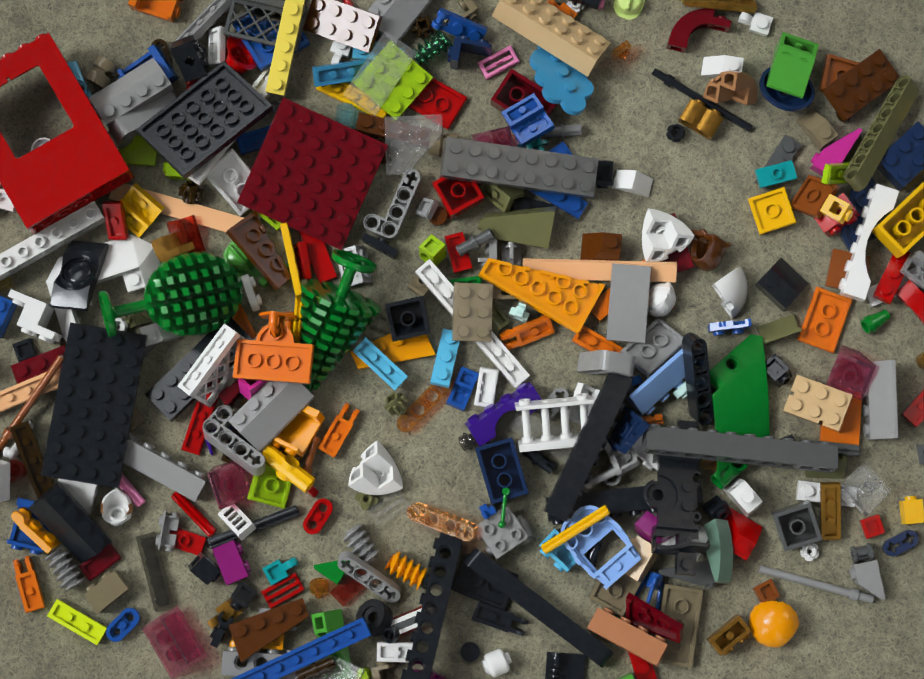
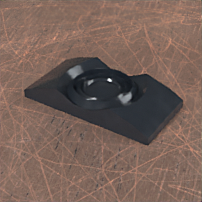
M71 241L63 254L62 267L53 284L50 303L52 308L88 311L109 248L107 243Z

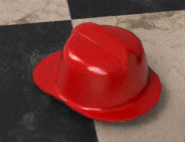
M229 37L227 39L228 54L226 63L239 75L254 69L256 63L241 39Z

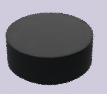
M466 642L462 645L460 654L465 661L472 662L479 657L480 649L476 643Z

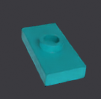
M792 160L755 170L759 189L797 179Z

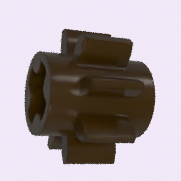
M428 15L426 18L419 16L417 22L415 21L413 24L416 27L412 29V33L417 32L418 39L421 36H425L428 39L429 33L434 34V30L430 28L432 27V22H429ZM425 24L426 28L420 30V26H423Z
M186 181L185 184L179 187L178 196H182V201L186 204H195L196 201H200V198H202L203 189H199V185L193 181Z

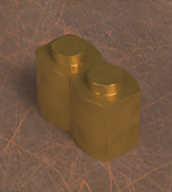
M691 99L678 122L711 140L724 118L721 117L719 111L707 109L702 101Z

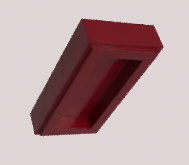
M110 543L96 556L80 564L79 568L91 582L122 557Z

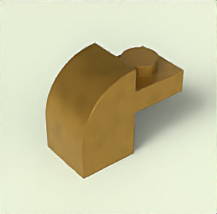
M176 232L151 241L154 252L160 262H167L172 257H177L195 249L193 242L181 245Z

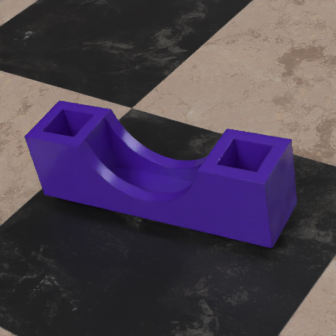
M530 382L519 385L513 393L503 395L496 404H490L479 415L474 414L468 418V422L465 425L479 446L496 437L495 428L498 419L504 413L516 410L514 402H519L520 399L542 400ZM531 409L529 412L532 414L538 409Z

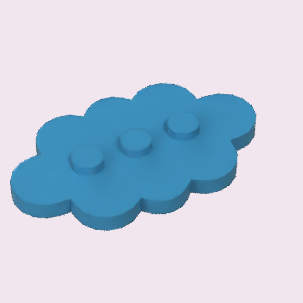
M537 45L538 50L531 54L529 63L532 69L536 71L534 76L536 83L543 87L542 96L552 104H560L567 114H581L586 107V100L593 93L594 87L592 82L587 79L586 75Z

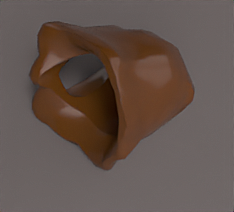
M700 229L699 231L691 230L694 234V238L691 241V259L698 269L707 272L716 269L721 263L725 251L732 244L725 242L717 235L707 234L705 229Z

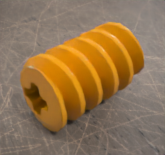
M398 551L392 555L384 571L390 568V575L397 572V579L404 576L403 583L410 580L409 586L412 587L417 584L416 590H418L426 576L427 567L420 570V563L413 566L414 560L411 559L409 562H406L407 555L400 558L401 552Z

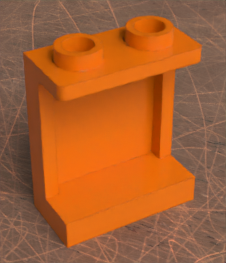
M129 0L128 2L132 10L172 23L175 18L179 17L181 11L179 7L181 0Z

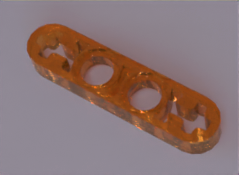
M451 377L449 388L443 387L441 389L444 391L442 395L438 389L434 388L435 385L431 384L407 411L398 418V429L404 433L410 432L453 388V377ZM430 391H435L438 394V398L434 402L428 401L426 397ZM416 405L424 407L422 415L414 414L413 408ZM408 412L418 419L416 422L412 419L409 422L410 427L408 429L400 427L402 425L400 421L402 419L406 421L410 417L407 415Z
M413 503L407 509V516L410 520L464 541H471L478 535V527L475 523L423 503ZM415 508H417V512L420 513L419 515H416V512L413 511ZM430 514L437 516V523H433L430 520ZM448 520L455 523L454 530L447 526ZM470 528L469 531L471 532V534L468 535V531L465 529Z

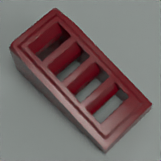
M238 380L218 395L223 403L229 407L241 395Z

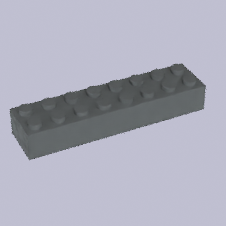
M446 137L443 144L439 178L590 199L594 197L598 159Z

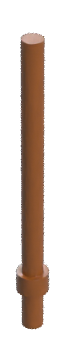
M58 355L11 425L5 428L0 439V451L3 450L9 440L13 439L10 427L20 424L62 365L65 360L64 356Z

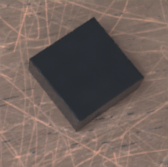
M32 338L12 344L18 362L37 356Z

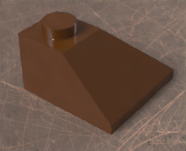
M605 232L583 233L580 260L619 261L622 234Z

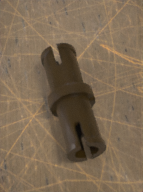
M331 656L319 663H311L312 666L295 672L297 679L319 678L321 674L336 669L337 666L335 661H333V657Z

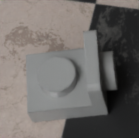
M497 239L489 241V244H485V255H489V258L496 260ZM478 258V264H481V267H483L488 258Z

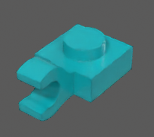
M296 557L282 563L281 559H278L262 569L272 586L288 577L287 570L299 563Z

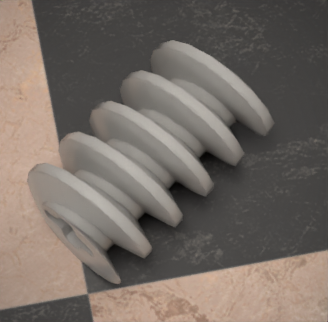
M360 523L344 533L346 536L343 541H350L347 547H354L351 553L354 555L359 554L357 557L370 564L379 558L376 557L379 550L372 551L375 544H368L370 536L363 537L366 530L359 531L362 526Z
M59 549L47 556L45 561H52L49 564V568H55L52 572L53 575L60 574L56 581H63L60 588H67L64 591L66 592L82 583L85 579L77 578L81 573L80 571H73L77 564L70 565L73 557L66 558L70 552Z

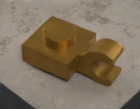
M226 600L215 609L218 614L207 623L211 628L218 625V615L222 611H225L223 615L225 620H229L232 615L235 619L243 612L234 610Z

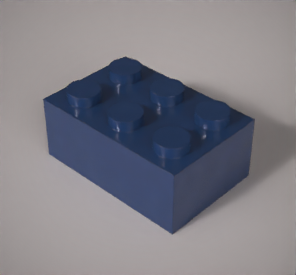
M919 121L885 152L877 167L898 191L924 169V126Z
M512 437L475 448L491 505L503 501V488L510 490L507 500L529 493Z

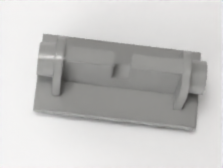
M515 242L502 244V261L521 266V244Z
M164 511V515H160L159 527H161V532L157 534L155 546H158L159 551H162V547H165L167 552H172L175 549L177 535L170 534V530L178 531L179 513L171 512V516H169L168 512Z

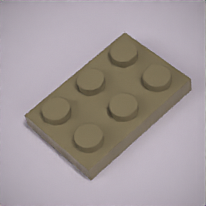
M454 283L452 341L491 342L493 284Z

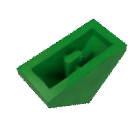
M338 560L314 565L316 571L336 584H339L345 575V572L338 568Z

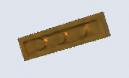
M682 0L683 5L688 7L755 13L757 10L755 0Z

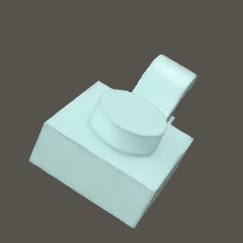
M519 302L516 308L511 307L509 317L526 323L530 314L526 312V304Z

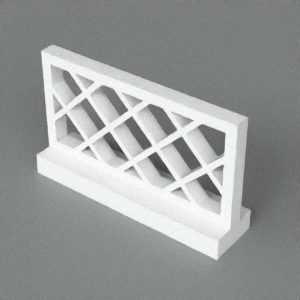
M224 323L179 383L178 387L192 398L197 399L210 408L218 398L219 393L224 390L233 377L234 364L229 368V363L235 361V355L230 357L231 351L235 350L236 352V344L234 343H237V339H247ZM224 365V370L218 372L219 367ZM223 377L222 381L218 383V378ZM212 381V386L207 388V383ZM212 392V394L206 401V394Z

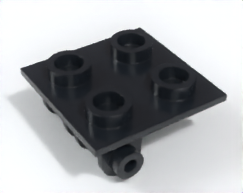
M547 652L545 679H584L586 655Z

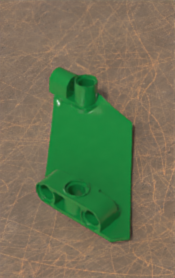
M750 334L709 371L711 386L717 390L712 394L715 430L723 434L726 432H736L737 435L755 434L756 437L763 438L770 434L763 337ZM726 363H730L733 369H729ZM717 461V471L710 478L716 487L724 489L746 469L748 464H740V468H737L734 463Z

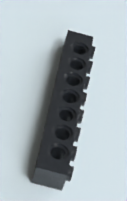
M440 532L439 538L435 537L433 549H436L435 556L430 557L428 567L431 568L430 575L426 574L424 586H427L426 593H422L419 604L422 605L421 612L417 611L415 623L418 626L417 630H413L410 642L413 643L412 650L408 649L405 661L409 663L407 669L403 668L401 679H430L463 537ZM442 552H448L450 554V557L444 559L440 556V554ZM438 570H443L446 575L438 577L435 573ZM437 588L441 591V594L434 596L431 590ZM429 607H434L437 613L430 615L426 610ZM430 626L433 631L426 634L422 631V628ZM425 645L428 650L425 653H421L417 650V647ZM415 664H421L424 669L421 672H415L412 667Z

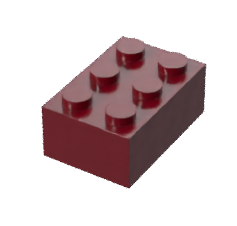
M512 68L490 101L491 106L502 112L534 93L549 117L558 104H552L545 100L542 96V87Z

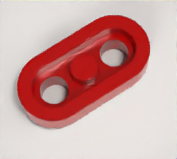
M322 498L314 503L303 521V528L308 534H317L322 530L333 512L331 501ZM323 504L327 506L325 512L320 510V506ZM311 521H315L317 523L316 528L313 529L310 527Z

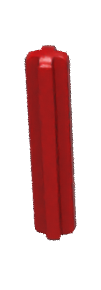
M178 492L173 493L171 498L207 536L211 537L217 531L216 528L185 496Z

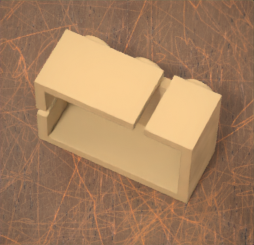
M796 375L791 389V393L794 394H789L783 412L819 425L820 421H823L822 427L839 433L853 395Z

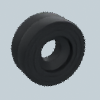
M370 599L360 606L356 614V620L364 617L371 631V636L378 637L383 635V631L391 626L393 613L387 604L378 599ZM377 613V619L371 622L372 616Z

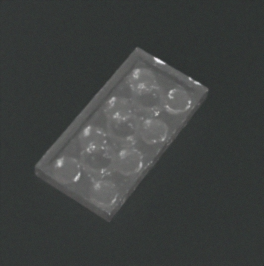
M385 31L343 96L373 116H376L417 52Z

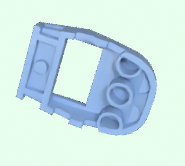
M591 505L579 508L574 512L571 519H567L563 523L561 532L599 508ZM606 516L564 543L567 550L575 558L574 561L584 568L592 578H597L603 583L605 589L610 587L642 559L626 532L610 516ZM613 529L626 546L597 570L584 554Z

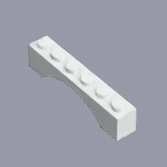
M876 184L873 188L869 189L867 194L869 202L867 206H864L861 217L864 218L862 224H858L855 235H858L850 248L852 256L845 264L844 271H846V275L839 283L838 289L841 290L839 295L860 302L866 299L871 283L865 263L867 240L876 223L894 209L899 193L898 190Z

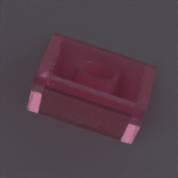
M231 461L213 466L207 473L219 510L248 497L250 485L245 470L236 462Z

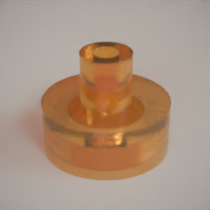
M324 578L312 579L309 583L310 593L315 595L316 598H322L329 591V582Z

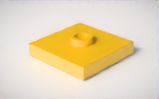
M785 187L748 198L759 235L796 224Z

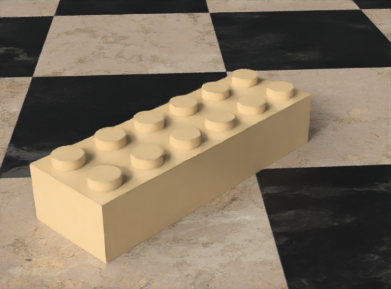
M499 0L492 15L498 21L587 77L601 61L611 43L603 36L593 32L587 26L582 25L544 0Z

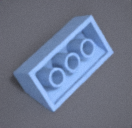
M681 349L626 398L640 415L644 413L649 415L655 409L654 404L657 401L662 403L670 396L668 392L672 388L677 390L684 383L682 380L685 377L683 350Z

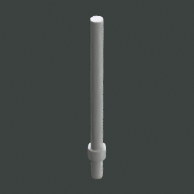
M762 565L759 567L758 573L847 596L850 600L857 601L858 599L873 603L874 600L873 595L859 592L858 589H847Z

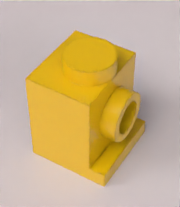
M829 194L820 209L824 216L841 224H844L845 221L848 222L853 215V211H851L852 206L849 203ZM839 209H842V211L840 212V214L837 215V211H838Z

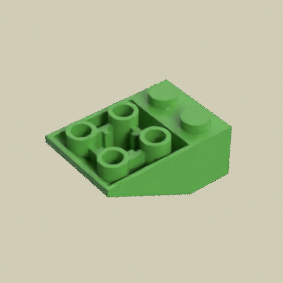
M782 32L774 50L766 86L803 98L819 44Z

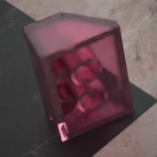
M178 606L162 614L142 628L171 679L207 657L203 646L199 643L194 631L190 628Z

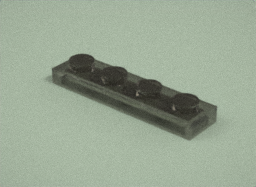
M156 532L137 536L136 540L155 612L175 607L161 551L158 550V546H155Z

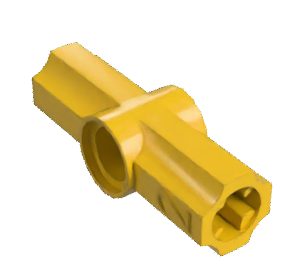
M271 444L262 451L261 454L264 456L265 462L276 470V475L281 480L290 481L304 493L309 491L315 483V478L300 467V463L296 458L289 455L285 456Z

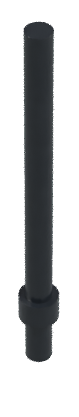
M656 68L651 75L663 81L664 85L672 86L688 97L702 101L705 107L710 110L715 109L719 111L722 117L748 132L751 130L753 125L714 102L703 98L702 95L676 81L672 75H666Z

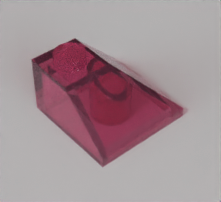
M842 345L826 385L852 394L853 397L862 400L876 365L861 352Z

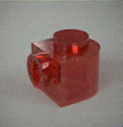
M8 461L10 462L11 483L25 477L27 471L23 461Z

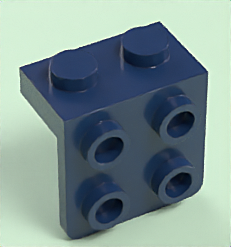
M466 36L455 37L453 47L449 46L447 62L450 63L451 69L458 70L461 52L489 57L492 52V44L482 39L473 41Z

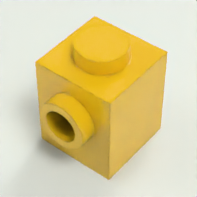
M916 496L904 497L905 501H899L901 524L924 523L923 499H917Z

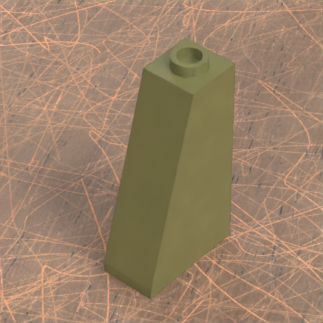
M556 207L512 210L506 213L502 211L485 213L484 219L480 218L478 230H481L482 233L490 228L495 239L549 248Z

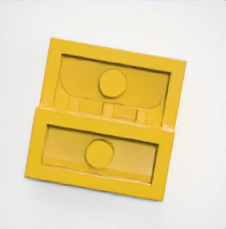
M137 183L120 200L123 201L127 228L138 238L144 234L165 209Z

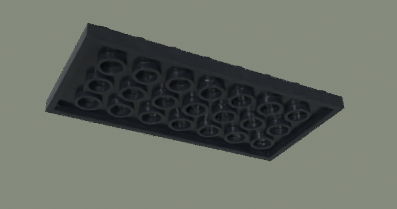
M70 322L63 357L65 360L62 363L41 476L113 488L120 487L148 338L147 335L117 330L116 336L109 337L106 328Z

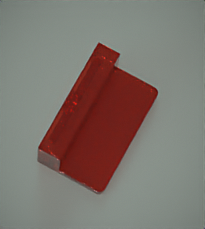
M195 215L167 222L169 233L176 232L181 245L193 242L195 249L188 253L205 252Z

